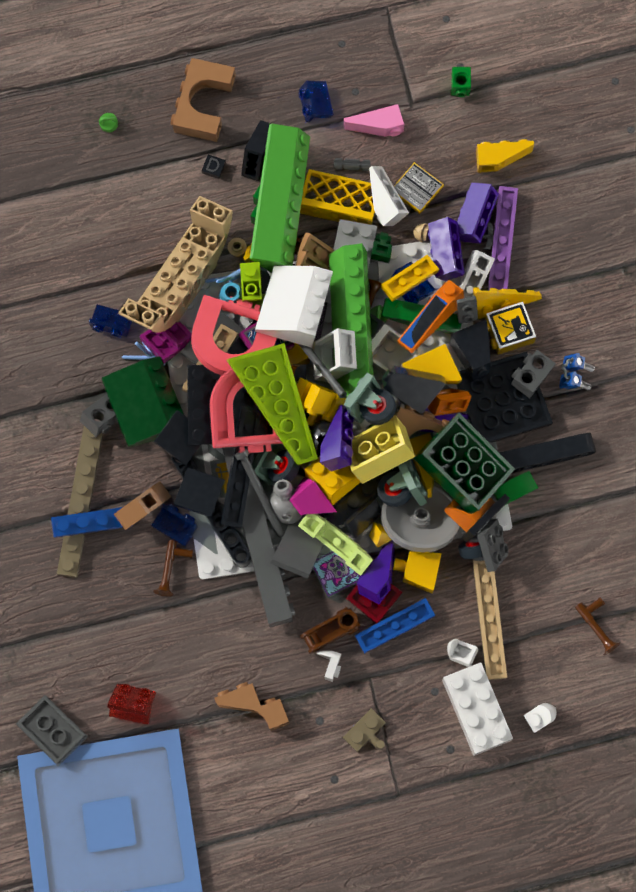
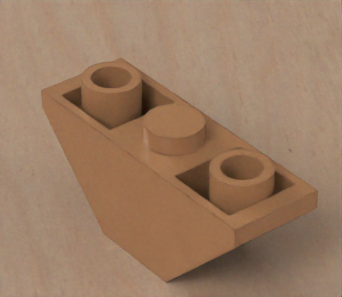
M159 481L114 513V515L126 530L168 500L171 495Z

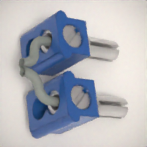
M579 353L565 356L561 367L564 374L560 378V389L565 388L569 390L581 387L590 390L591 384L582 381V376L577 374L576 370L585 369L593 372L595 367L585 363V357L580 356Z

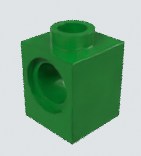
M452 67L451 96H470L471 67ZM462 81L465 84L459 85L457 82Z

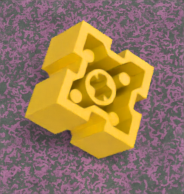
M301 377L297 383L303 409L310 414L307 419L308 425L312 426L317 416L332 422L339 406H344L346 398H340L336 392Z

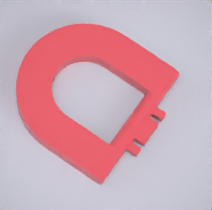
M203 296L191 335L194 354L202 365L222 376L231 369L227 359L275 346L276 337L257 332L254 343L248 351L241 354H229L219 349L213 340V333L221 310L258 321L260 305L256 304L253 309L252 302L242 301V299H238L237 303H234L232 300L227 302L211 296Z
M231 368L216 382L210 398L213 448L239 447V452L241 453L247 447L249 453L264 452L263 445H265V452H271V444H283L274 430L271 435L235 437L233 400L236 393L244 385Z

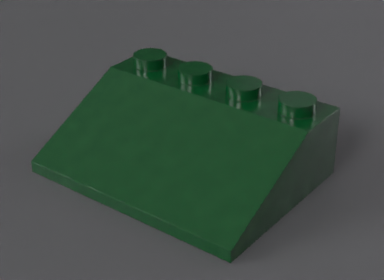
M160 356L141 360L101 378L128 448L153 442L176 410L184 414Z
M457 413L413 458L470 514L479 511L515 470L460 413Z

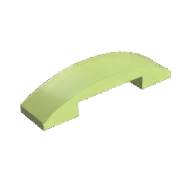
M306 514L298 525L311 537H316L346 561L345 564L360 576L373 561L372 557L354 540L318 514Z

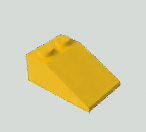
M320 457L304 469L305 477L316 482L332 506L361 483L351 471L350 466L330 471L320 463Z

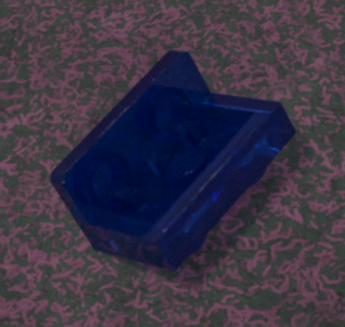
M162 503L160 506L161 511L151 526L186 547L198 528L195 523L196 519L187 513L185 515L178 512L179 509L172 504L167 506Z

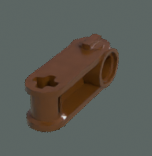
M346 607L338 611L337 615L304 632L300 637L305 640L309 648V654H312L347 634L349 636L359 631L361 625L358 622L357 615L351 608L348 609ZM345 617L353 618L354 622L351 626H345L342 623Z

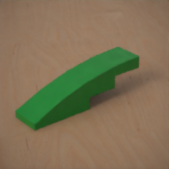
M385 298L381 317L409 326L425 305L401 300H394L392 302L390 298ZM453 313L435 332L442 331L452 334L461 330L462 323L459 324L457 315Z

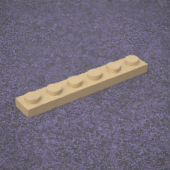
M473 560L485 672L488 680L507 679L495 571L488 572L485 561Z

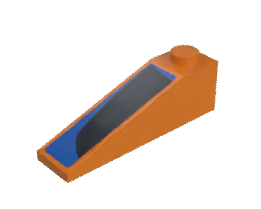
M448 280L436 291L397 340V343L410 353H413L457 310V300L464 298V290L451 280Z

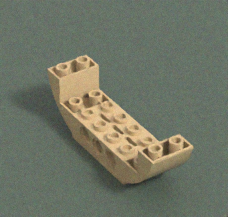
M199 196L190 209L192 224L139 301L136 302L128 298L118 314L156 333L166 331L176 322L178 323L204 285L205 280L208 279L217 266V261L229 234L232 210Z

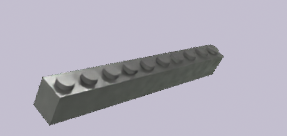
M234 447L222 448L228 472H230ZM250 481L242 525L268 624L271 628L293 622L292 616L295 615L293 603L288 604L287 597L290 596L288 585H283L282 577H285L283 568L270 564L277 550V546L273 547L272 544L275 536L273 529L268 528L266 521L270 520L265 510H263L262 503Z

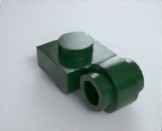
M384 232L376 233L370 259L385 263L390 262L392 236H388V233Z

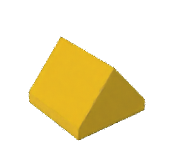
M373 523L369 537L378 548L392 539L385 532L383 525Z

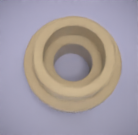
M234 238L228 243L229 253L236 257L242 256L247 249L246 242L241 238ZM239 244L241 247L235 249L234 245Z

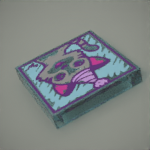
M333 551L317 558L313 567L327 598L356 584L360 577L357 572L345 564L346 561Z

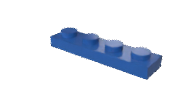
M123 507L51 517L53 537L58 538L123 528L114 515Z
M424 598L356 634L355 638L364 654L432 619L435 617V614L427 599Z

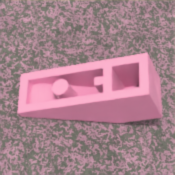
M397 104L344 118V129L384 137H394L404 132V122Z

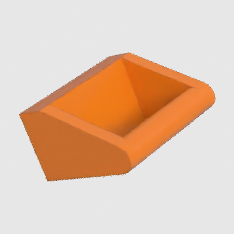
M454 388L442 389L427 408L435 416L465 412L472 396L468 391Z
M490 497L479 511L470 514L457 509L459 504L453 499L444 511L467 532L495 501Z

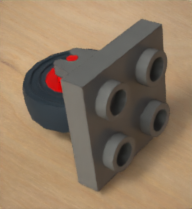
M498 518L491 519L469 542L463 541L458 546L459 554L462 558L485 561L488 572L496 571L508 556V546L504 542L503 528L499 525Z

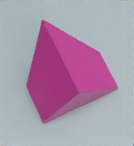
M306 477L302 479L290 499V502L301 516L304 514L337 512L316 482Z

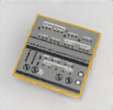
M415 162L394 185L401 200L419 214L423 212L444 187L443 183Z

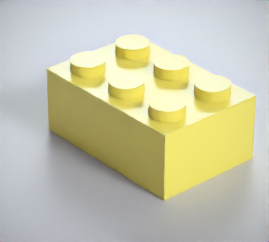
M396 415L388 422L375 425L353 437V456L350 467L354 475L363 484L415 457L406 427Z

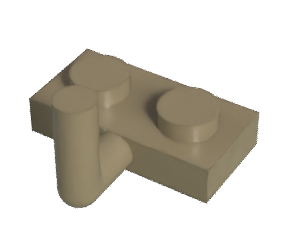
M371 708L343 736V739L356 752L368 741L378 750H383L385 743L379 740L375 734L386 722Z

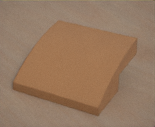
M305 233L298 251L296 266H316L329 270V254L334 249L312 234Z

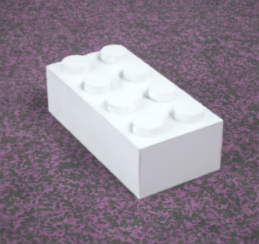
M481 662L443 677V684L473 756L512 741L513 737Z

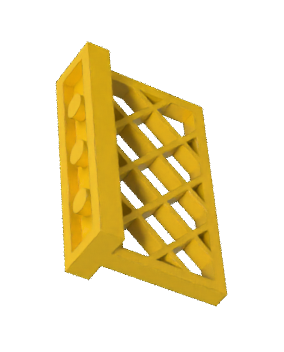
M309 169L303 187L300 214L336 222L342 219L372 225L375 214L372 203L373 197H368L364 192L372 189L371 183ZM311 176L320 178L321 182L313 185L310 181ZM336 181L340 186L331 189L328 183ZM325 185L328 192L320 195L317 188ZM354 185L358 190L350 193L346 187ZM343 189L346 196L338 199L335 193ZM311 191L317 196L314 199L305 198L306 194ZM361 193L365 200L357 203L353 197ZM332 195L335 202L327 203L324 201V198ZM350 199L353 206L345 207L342 202ZM368 203L372 209L371 212L363 211L360 207Z

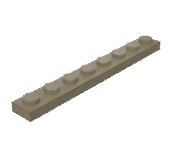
M85 426L81 438L68 515L90 511L103 434L101 433L95 437ZM85 534L63 537L57 575L78 578Z

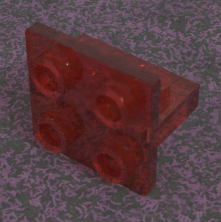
M117 684L107 705L110 708L109 716L148 725L156 692L147 688L133 687L128 684Z

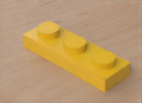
M426 255L382 283L381 288L393 302L438 273L439 268Z

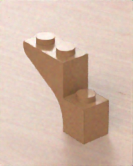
M248 682L236 686L237 689L229 692V689L218 693V697L214 698L220 708L259 714L267 722L270 731L289 724L281 700H276L274 697L264 701L265 705L261 706L253 684H248Z

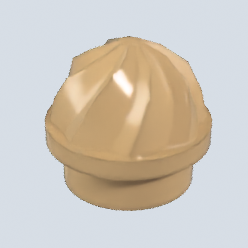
M419 224L413 230L414 237L420 242H428L430 240L428 237V224Z

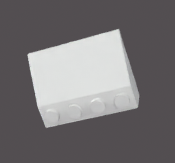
M274 266L255 332L312 348L333 271L316 266Z

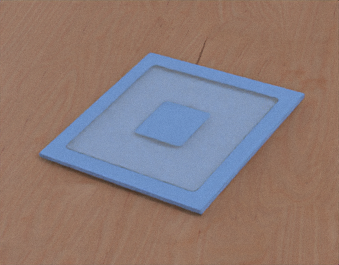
M179 728L79 745L59 766L44 752L17 756L34 892H203Z

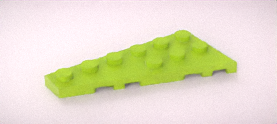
M279 344L227 359V362L296 464L300 465L317 460L318 457L285 344Z

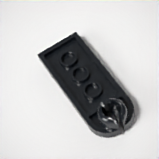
M396 466L363 484L359 483L333 505L337 512H333L326 520L337 528L345 527L344 522L371 497L375 499L378 497L377 487L381 478L389 472L400 471L399 467ZM318 513V515L322 516L323 518H325V516L328 514Z

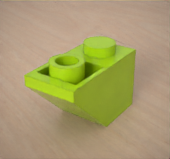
M260 262L240 263L242 301L262 300Z

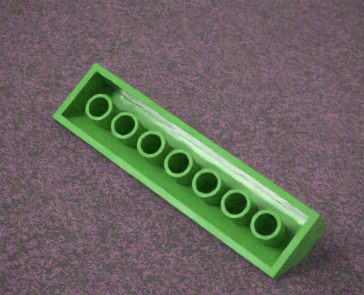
M269 124L250 259L254 262H260V266L271 273L274 266H293L310 136L301 129L278 124Z
M362 243L345 245L329 254V270L333 271L330 281L332 331L338 328L355 331L357 369L337 379L338 383L347 393L345 398L355 390L358 381L367 372L373 375L367 251ZM335 347L333 348L334 366H336V364H335Z

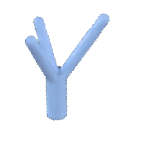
M238 269L228 276L206 279L205 282H233L241 277V271Z
M135 342V345L147 356L123 355L122 359L145 360L156 356L144 343L143 347L139 342Z

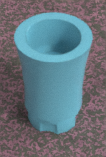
M233 282L226 283L219 293V299L227 302L232 300L234 303H237L238 299H242V288ZM230 292L235 293V297L230 298L228 297V294Z

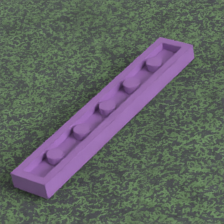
M499 186L491 257L495 258L489 272L487 291L490 288L500 290L507 289L518 188Z

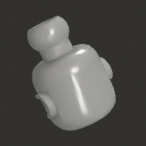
M279 480L274 485V491L270 496V504L279 522L294 524L303 517L290 502L296 488L287 480Z

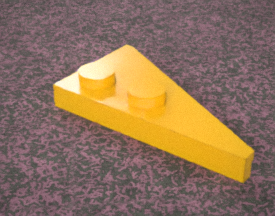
M479 287L473 288V295L477 299L478 319L485 318L486 313L523 302L525 305L542 299L540 292L534 290L519 293L516 289L498 290L490 288L489 291H482Z

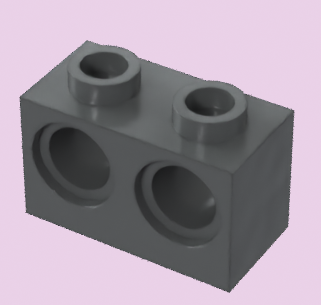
M536 350L534 354L529 353L523 361L525 363L522 369L518 367L512 375L514 380L511 385L528 398L534 394L556 364L539 350ZM537 362L541 364L542 368L538 369L534 367L533 363ZM522 377L529 378L531 383L523 382Z
M104 395L82 411L80 422L95 437L101 433L105 434L114 423H118L114 411L109 410L113 408L108 395Z

